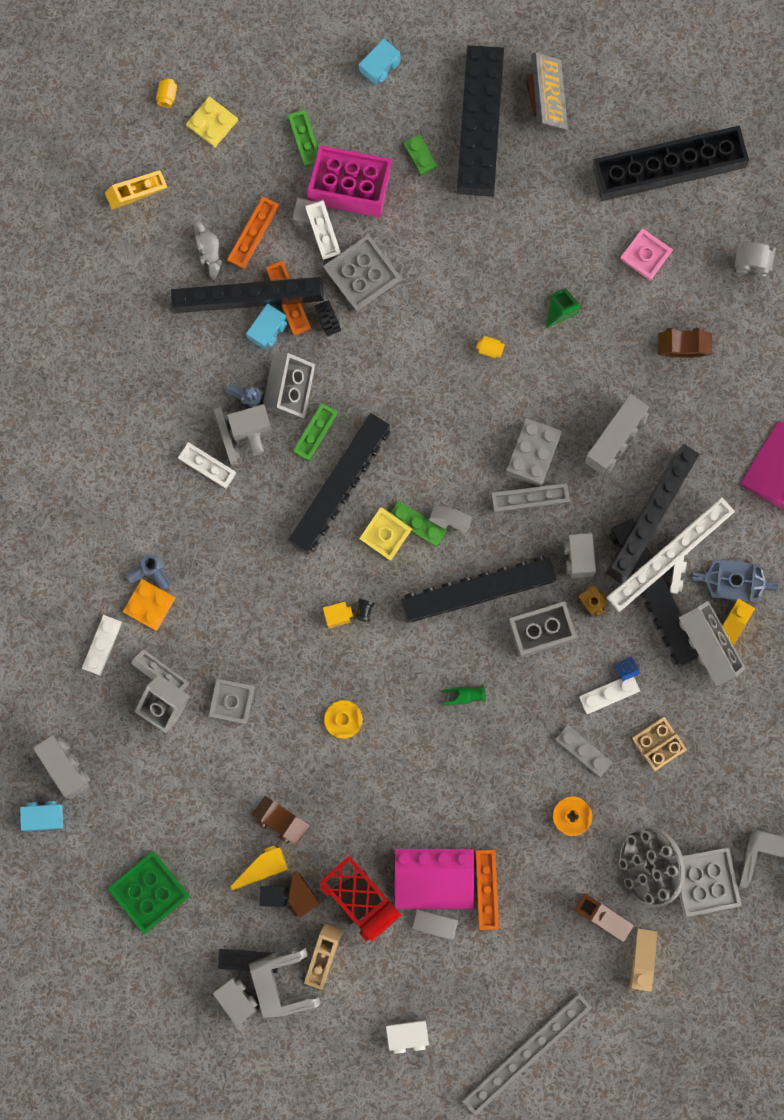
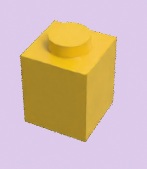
M346 602L323 607L328 628L351 623L350 618L353 617L351 606H346Z

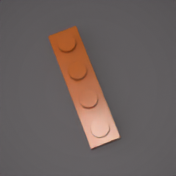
M262 196L230 253L227 262L242 270L246 268L279 209V204Z
M283 260L266 267L271 281L291 279ZM301 303L281 305L294 336L311 330Z
M476 850L479 930L499 929L496 850Z

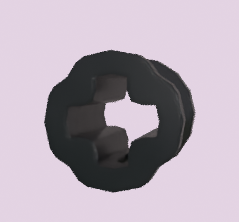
M359 599L358 610L353 618L369 623L371 620L369 618L375 603Z

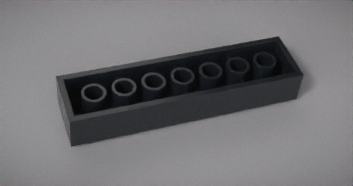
M467 45L457 194L494 197L504 58L503 47Z
M739 125L594 159L592 167L601 201H606L744 169L747 167L749 157Z

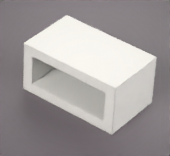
M426 1020L386 1026L389 1051L394 1050V1054L406 1052L405 1048L412 1047L414 1051L425 1050V1046L429 1045Z

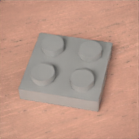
M216 679L209 717L247 725L255 686Z

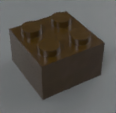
M354 878L343 882L342 889L353 890ZM356 878L355 890L367 891L368 882L365 879ZM333 891L339 897V891ZM341 891V901L344 904H352L353 892ZM355 892V904L366 905L367 893ZM369 893V905L377 906L382 901L380 896ZM339 905L349 925L353 924L354 921ZM346 906L352 912V906ZM354 907V916L358 920L366 916V907ZM368 907V913L374 908Z

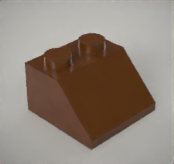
M295 871L292 876L288 899L290 906L288 908L294 917L298 915L299 918H302L321 903L301 874Z

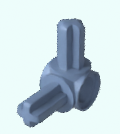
M230 383L226 389L227 394L241 399V404L246 408L259 406L264 396V392L251 386L243 389Z
M153 555L145 556L139 562L140 566L126 575L132 584L147 575L153 576L162 590L171 585L163 572L162 560ZM151 559L155 561L153 569H150L148 566Z

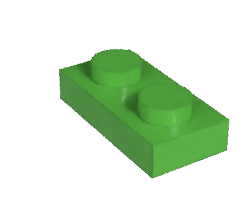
M421 135L404 142V146L420 176L437 168V164Z

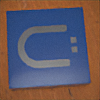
M632 657L614 664L622 681L640 674V670Z

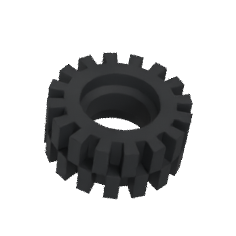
M326 300L314 305L326 336L328 337L340 332L341 328L330 301Z

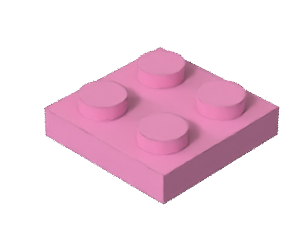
M642 228L620 257V260L651 281L673 249Z

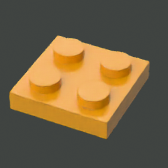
M141 579L123 613L157 631L175 597Z

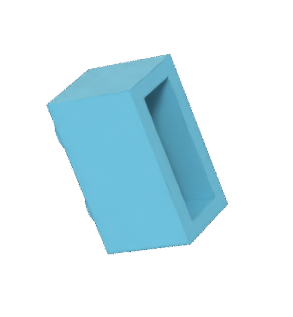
M383 39L359 64V71L375 85L379 81L383 82L387 78L388 72L400 64V52Z
M267 304L246 333L247 339L264 350H267L268 347L271 348L277 340L276 336L279 331L282 333L287 327L286 315Z
M57 801L45 802L43 806H38L37 802L26 803V807H20L21 831L63 829L62 805H57Z

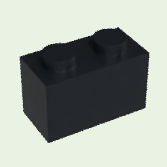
M260 886V906L286 907V903H289L290 891H287V887Z

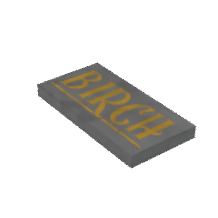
M535 52L531 54L537 123L539 126L565 132L568 130L561 60Z

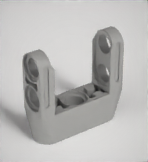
M752 830L744 855L739 887L747 888L752 880L758 852L784 858V837Z
M300 946L277 952L249 963L264 1018L286 1016L315 1008L321 1004L319 995L310 993L281 1001L272 969L297 963L307 956L306 947Z

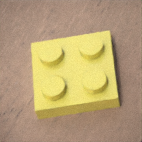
M209 96L189 119L186 126L215 148L237 123L238 118Z
M380 507L359 539L391 561L413 529L386 509Z

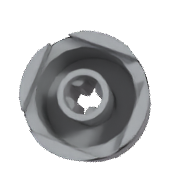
M748 242L747 246L739 243L734 267L737 269L736 273L746 275L748 272H753L756 277L766 278V274L772 273L776 249L769 250L768 245Z

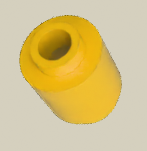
M164 78L159 81L156 95L157 105L165 108L172 106L177 90V84L174 83V80Z
M484 335L483 339L479 338L476 349H479V354L496 359V357L501 358L505 344L501 343V340Z

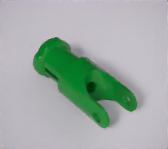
M484 684L481 687L469 688L465 686L441 691L442 693L455 692L459 694L457 699L443 702L442 705L444 706L470 704L471 701L480 700L486 702Z

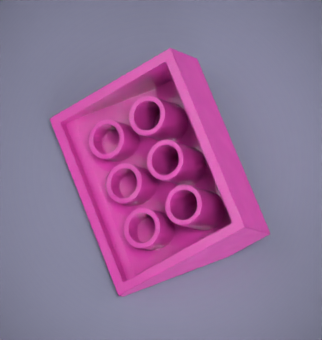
M320 145L308 188V200L315 202L324 200L327 208L381 218L393 159Z
M778 421L740 485L784 510V423Z
M395 849V908L474 909V849Z

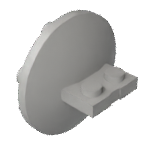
M642 827L632 831L623 842L618 862L625 887L629 889L635 898L649 906H662L672 902L681 892L685 879L684 860L679 847L670 835L659 828ZM628 869L630 877L625 878L623 870Z

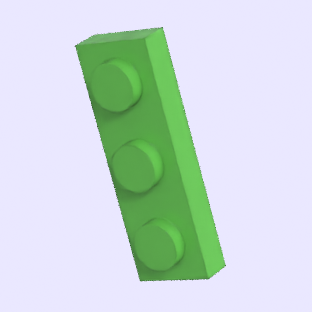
M306 110L289 114V122L304 168L315 165L319 149Z
M321 403L294 448L293 453L310 462L336 419L338 412Z
M400 501L396 503L391 511V514L413 529L412 533L435 547H438L447 532L446 529L435 525L428 518Z

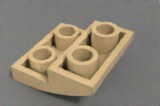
M664 716L631 737L654 771L687 750Z

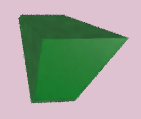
M566 288L549 295L550 305L545 329L579 314L580 304Z

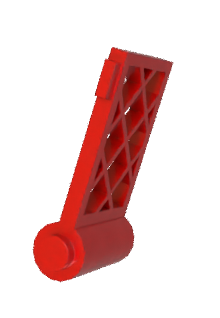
M350 855L320 881L322 886L319 888L326 896L331 894L361 929L359 934L366 942L369 939L373 942L402 916ZM348 862L355 867L354 876L342 875L343 866ZM340 870V875H334ZM357 871H358L362 876H356ZM331 877H340L339 889H331L326 884V881ZM342 877L354 878L353 890L342 889ZM356 878L365 879L368 882L367 891L355 890ZM333 891H339V897ZM341 891L353 892L352 904H344L341 901ZM355 892L367 893L366 905L355 904ZM369 893L378 894L383 901L377 906L369 905ZM346 906H352V912ZM354 907H366V916L360 921L354 916ZM368 907L374 908L368 913Z

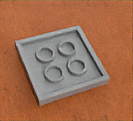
M369 234L323 266L325 272L355 312L402 280Z
M729 847L682 856L685 866V879L679 897L684 917L742 906Z

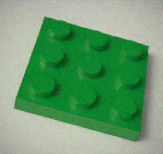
M152 851L108 888L144 935L191 897L155 851Z

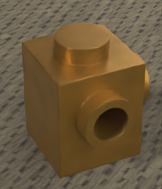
M594 585L577 598L590 617L593 615L598 617L606 611L607 597L602 591L599 592Z

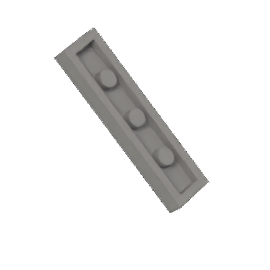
M567 483L491 493L494 513L570 503Z

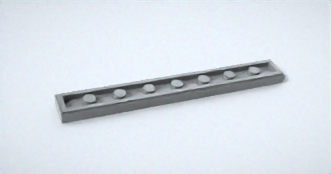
M577 993L461 1101L476 1116L591 1010L592 1006L580 993Z

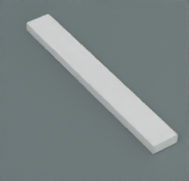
M723 498L719 499L607 597V600L618 612L622 611L735 511Z

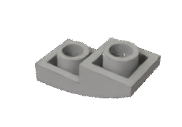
M433 506L429 521L444 529L451 525L455 529L466 533L470 528L472 516L452 508Z
M417 909L412 929L453 940L458 920Z

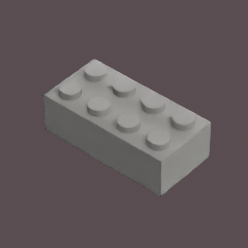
M630 394L588 453L584 464L602 476L606 472L610 473L616 465V457L621 458L628 446L626 443H631L636 437L639 430L638 426L642 428L650 415L647 413L649 406Z
M709 601L679 617L681 629L688 634L691 647L696 649L699 654L698 659L700 663L706 667L708 678L712 683H715L716 687L737 677L746 669Z

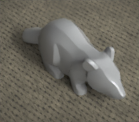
M195 220L193 227L198 251L203 253V256H200L202 266H205V263L208 264L209 276L214 280L220 271V267L223 265L218 255L219 240L214 233L207 231L199 220Z

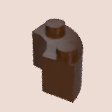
M667 328L666 331L658 333V355L680 358L712 355V333L704 331L703 328H694L692 331H679L677 328Z
M267 796L263 797L252 814L258 819L256 821L257 824L265 829L269 826L280 834L278 838L287 844L291 841L297 845L310 826Z

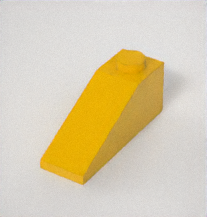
M159 170L112 185L105 192V195L113 210L166 189L167 185Z
M740 599L735 601L722 624L732 645L735 644L755 610L754 607Z
M274 845L264 849L265 853L261 854L230 886L231 890H236L288 871L281 848H276Z

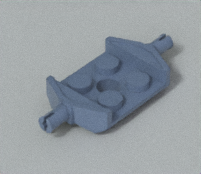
M715 559L707 573H692V581H701L706 584L711 599H740L756 603L763 590H778L779 585L778 582H769L765 579L760 564ZM734 575L739 576L741 584L733 585L731 577Z

